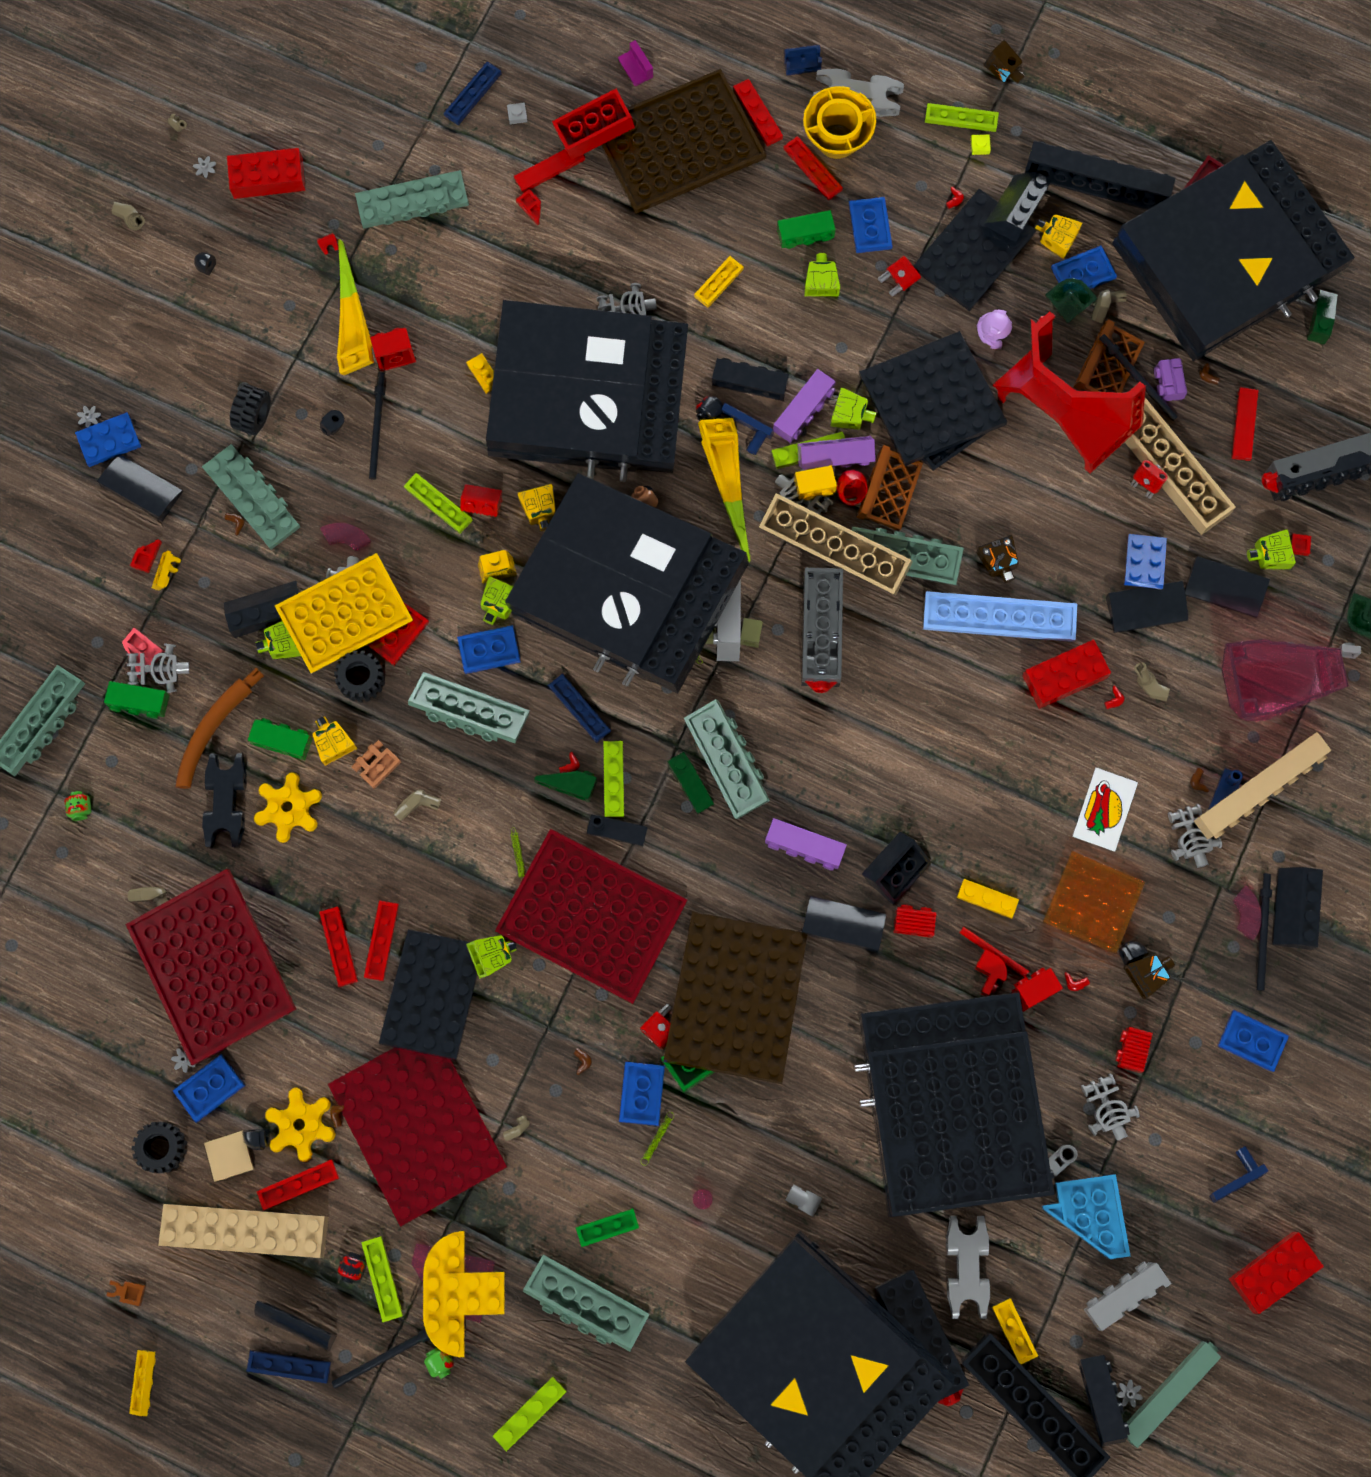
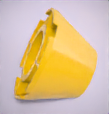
M835 86L818 92L810 99L804 111L803 124L810 141L824 155L833 159H841L861 149L869 142L876 127V113L870 100L861 92L859 94L850 90L849 87ZM831 125H842L851 130V133L837 136L829 133L825 128Z

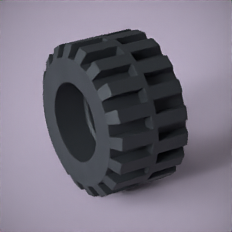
M249 384L243 385L237 392L231 406L230 426L250 435H257L263 428L270 411V393Z
M353 651V655L347 653V658H341L339 660L340 665L336 664L335 668L337 671H334L335 682L341 693L351 701L357 700L362 703L364 699L366 702L371 701L370 697L376 698V693H381L383 690L381 688L385 684L383 668L379 661L370 653L366 654L365 651H361V653ZM365 668L370 671V677L364 684L353 685L350 683V676L356 669Z
M152 1122L150 1125L146 1124L143 1126L144 1129L137 1132L138 1137L133 1139L135 1146H132V1150H134L135 1154H132L133 1159H137L136 1164L145 1171L159 1174L171 1172L173 1168H178L180 1166L179 1162H183L185 1159L183 1155L187 1154L185 1149L187 1141L184 1140V1133H181L178 1127L165 1122ZM165 1136L169 1142V1151L164 1158L156 1160L150 1152L151 1143L156 1137Z

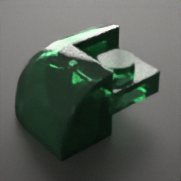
M1075 278L1059 282L1045 294L1049 303L1057 310L1066 323H1069L1098 299L1083 281Z
M1353 593L1346 613V623L1352 632L1370 640L1371 599Z

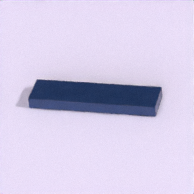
M487 61L446 109L444 116L456 125H459L502 74L501 70Z
M563 673L548 685L550 690L596 743L611 732L610 728Z
M250 1350L246 1372L327 1384L331 1362Z

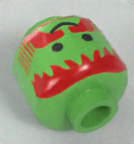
M82 791L71 792L70 796L64 800L66 815L72 818L73 821L85 820L92 812L90 798L88 795L82 794Z
M438 1348L426 1354L427 1357L424 1359V1364L431 1377L439 1376L442 1379L451 1373L450 1369L454 1366L451 1355L442 1352Z

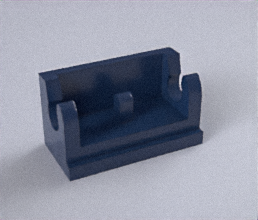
M820 45L784 49L786 76L822 70Z

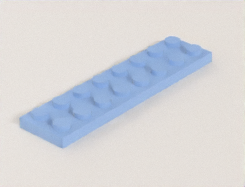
M928 591L925 593L923 630L1075 642L1076 603Z

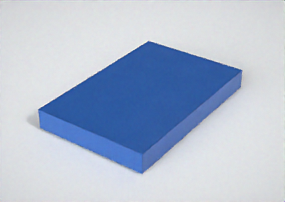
M885 197L849 201L856 253L892 249Z
M1102 246L1053 264L1051 267L1066 299L1112 281L1117 277Z
M513 625L457 637L465 674L521 662Z
M1233 1010L1218 1043V1047L1268 1071L1274 1072L1289 1036Z
M220 1054L175 1088L173 1092L194 1122L197 1123L245 1087V1085L223 1054Z
M625 1062L619 1122L659 1126L665 1066Z

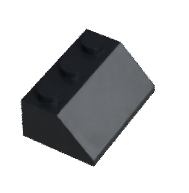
M899 832L866 868L862 875L875 890L894 905L932 862L914 839Z

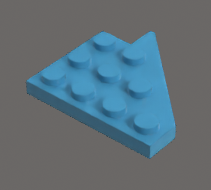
M1116 1174L1055 1183L1058 1204L1042 1206L1044 1211L1108 1259L1130 1256Z

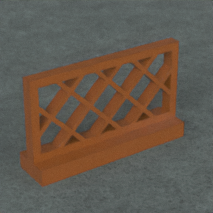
M1108 319L1102 325L1073 387L1078 390L1082 388L1090 392H1106L1105 389L1113 387L1115 393H1121L1130 373L1115 357L1106 358L1104 351L1107 348L1099 338L1105 334L1115 344L1112 334L1113 332L1119 334L1121 341L1116 344L1117 346L1123 344L1126 352L1123 355L1128 357L1129 362L1133 366L1145 342L1114 326L1115 322ZM1131 341L1138 345L1137 349L1130 352L1127 345ZM1116 359L1119 369L1111 371L1108 361ZM1104 363L1107 372L1099 374L1097 366ZM1120 372L1122 381L1115 383L1113 373ZM1108 375L1111 384L1104 386L1101 377ZM1097 378L1100 388L1094 389L1089 386V382Z
M883 445L878 452L867 484L868 491L866 497L861 502L856 517L862 520L866 518L900 531L923 463L920 461L912 463L917 468L915 473L909 475L899 454L891 451L890 447ZM890 456L897 458L900 465L892 468L889 463ZM902 468L906 477L898 480L894 470ZM890 473L894 482L886 485L883 477L885 474ZM907 479L910 489L903 491L899 482ZM896 484L900 494L892 497L888 487ZM885 489L888 499L880 501L877 494ZM902 496L905 504L898 508L894 499ZM890 501L894 510L886 513L882 504ZM879 506L883 515L880 517L871 515L873 508ZM896 513L899 518L898 525L892 523L888 516Z

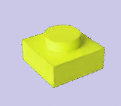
M971 135L972 155L990 154V135Z

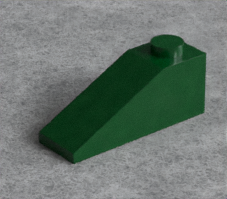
M1319 290L1307 336L1308 341L1325 345L1330 338L1335 321L1338 294Z
M685 752L667 761L668 768L697 814L714 805Z
M585 770L583 773L574 771L539 775L534 778L535 783L586 802H590L597 784V778L594 777L595 774Z

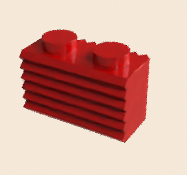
M465 484L461 496L460 510L496 517L502 503V490Z
M901 905V908L897 907L893 933L932 938L935 931L936 912H932L931 908L921 907L920 910H914L913 906Z
M1127 1027L1126 1031L1123 1030L1120 1036V1042H1123L1121 1050L1118 1049L1115 1061H1118L1117 1067L1138 1073L1144 1072L1152 1033L1132 1027Z

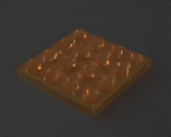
M1072 851L1042 923L1116 954L1145 882Z

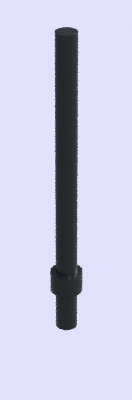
M1103 334L1099 340L1106 346L1107 352L1111 356L1114 355L1138 383L1141 382L1146 386L1145 391L1174 421L1178 417L1176 413L1119 351L1120 348L1117 344H1113Z
M378 372L377 386L374 388L376 398L369 479L375 480L377 475L382 404L386 387H384L385 373Z
M1268 873L1263 874L1262 889H1260L1262 902L1256 989L1258 991H1265L1270 898H1272V889H1270L1271 874Z
M425 1328L420 1330L416 1336L333 1380L331 1383L334 1389L416 1344L430 1340Z

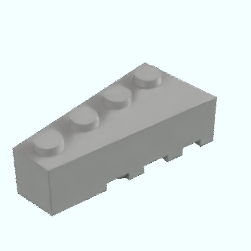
M741 579L714 627L717 628V633L713 634V644H717V661H739Z
M1145 1261L1135 1267L1136 1272L1132 1275L1129 1273L1125 1274L1119 1279L1120 1283L1118 1285L1107 1287L1102 1291L1103 1296L1098 1299L1094 1297L1086 1303L1087 1307L1084 1311L1099 1331H1103L1122 1318L1126 1310L1130 1312L1140 1306L1141 1299L1152 1298L1157 1294V1288L1160 1286H1165L1166 1288L1172 1284L1157 1263L1148 1262L1146 1264Z

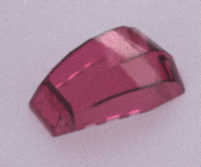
M1268 639L1225 644L1221 670L1230 708L1242 720H1271L1349 686L1341 649L1322 646L1312 647L1306 646V644L1296 645L1283 641L1273 642Z

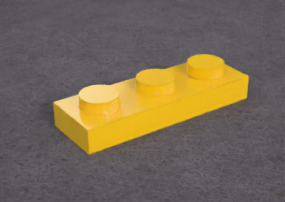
M729 256L697 290L694 297L709 308L744 270V266Z
M963 879L957 895L958 899L1011 919L1019 899Z
M1011 1298L993 1306L994 1314L1016 1360L1023 1364L1038 1357Z
M137 1350L129 1414L147 1416L150 1390L153 1385V1367L155 1365V1352Z

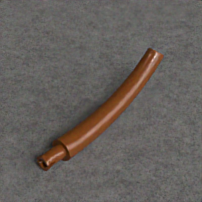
M257 668L243 680L239 678L205 714L184 752L176 779V788H191L196 767L212 735L231 711L252 693L251 688L264 677Z

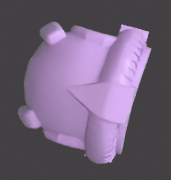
M1000 309L984 314L980 317L977 324V331L981 341L984 344L990 345L992 349H1001L1002 341L998 339L1007 337L1012 330V322L1006 315V311Z

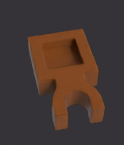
M110 1281L109 1285H114L116 1291L114 1293L107 1292L106 1296H121L119 1302L141 1306L146 1285L125 1281L124 1286H122L117 1281Z

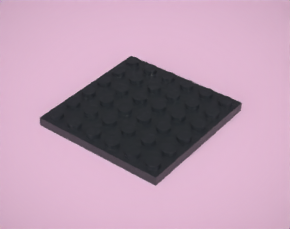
M960 331L859 371V376L904 466L1007 425V420Z

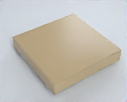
M242 1131L204 1143L214 1182L254 1170L249 1147L243 1140Z

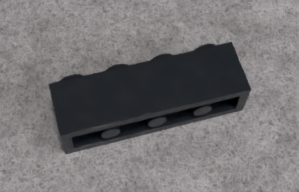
M717 358L712 376V386L784 401L789 374L782 370L773 371L768 370L764 366L755 367L750 366L746 362L737 363L732 362L728 358Z
M1105 1355L1081 1359L1078 1366L1101 1447L1126 1442L1127 1435H1130L1127 1422H1123L1121 1414H1124L1121 1401L1118 1402L1116 1398L1118 1389L1116 1382L1111 1380L1110 1373H1112L1110 1361L1105 1359Z

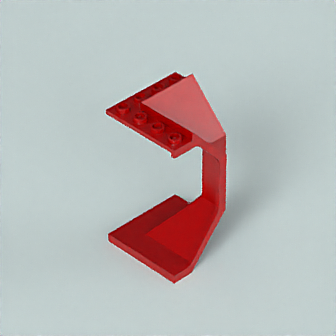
M1048 312L1045 316H1041L1037 323L1031 319V351L992 386L998 390V400L1002 403L1006 402V396L1010 392L1020 393L1053 418L1083 457L1085 470L1091 474L1143 426L1146 386L1139 382L1126 393L1076 391L1042 364L1052 355V324L1055 315Z

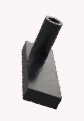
M591 814L587 834L643 847L648 827Z

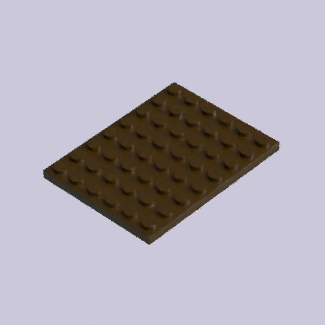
M721 69L628 107L627 109L632 117L635 128L601 145L635 214L766 159V153Z
M692 911L663 1062L782 1084L808 934H804L801 931Z

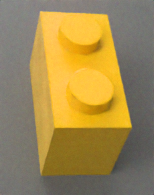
M832 465L795 472L794 481L799 500H811L815 496L820 495L827 497L836 492L837 485Z

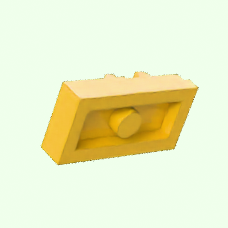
M481 353L467 361L466 364L485 394L492 391L494 371Z
M171 551L162 553L151 587L159 591L167 587L170 579L168 573H176L178 571L171 563H180L181 559L173 556Z

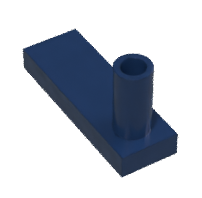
M726 403L723 405L721 410L724 415L733 418V420L756 432L746 449L749 453L756 455L765 438L771 440L774 435L773 429Z
M1227 768L1223 770L1208 810L1239 788L1243 778L1241 771H1232Z
M1246 1146L1235 1153L1248 1173L1213 1192L1209 1196L1213 1203L1264 1176L1268 1172L1265 1164L1258 1167Z

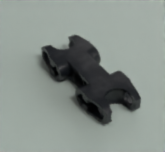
M210 753L205 770V789L214 790L213 811H204L202 821L205 847L207 848L214 847L216 836L223 831L230 832L232 847L240 848L245 830L244 811H236L237 790H246L247 772L242 753H236L234 764L228 770H221L218 755Z

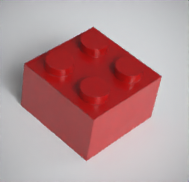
M395 328L391 332L377 333L370 337L381 372L416 362L406 328Z
M1043 967L1030 975L1032 979L1028 980L1025 977L1014 984L1015 989L1011 992L1020 993L1023 1012L1063 989L1051 968L1045 970Z

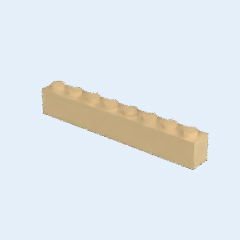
M1316 732L1195 819V824L1207 840L1213 836L1217 839L1225 833L1224 828L1227 826L1232 828L1240 822L1239 817L1242 815L1247 817L1255 811L1253 809L1254 806L1258 804L1261 807L1269 801L1268 796L1272 793L1276 796L1284 790L1283 785L1286 783L1291 785L1299 779L1297 777L1298 774L1302 772L1305 775L1313 769L1312 764L1315 762L1320 764L1328 758L1326 754L1331 749L1319 733Z

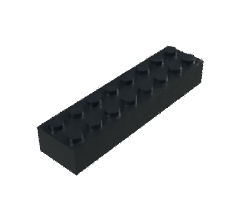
M1043 141L1033 142L1024 172H1038L1052 180L1050 185L1146 210L1171 197L1176 179L1169 174L1156 173L1150 169L1137 168L1131 164H1121L1115 160H1106L1096 155L1083 154L1077 150L1072 151L1062 146L1049 145Z
M987 1332L959 1361L1070 1477H1093L1111 1458L991 1333Z

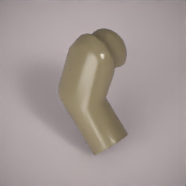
M171 114L170 118H168V124L177 132L185 129L187 123L184 120H180L179 116L176 117V114Z
M525 1115L517 1118L518 1126L503 1132L506 1141L520 1136L529 1127L530 1122Z

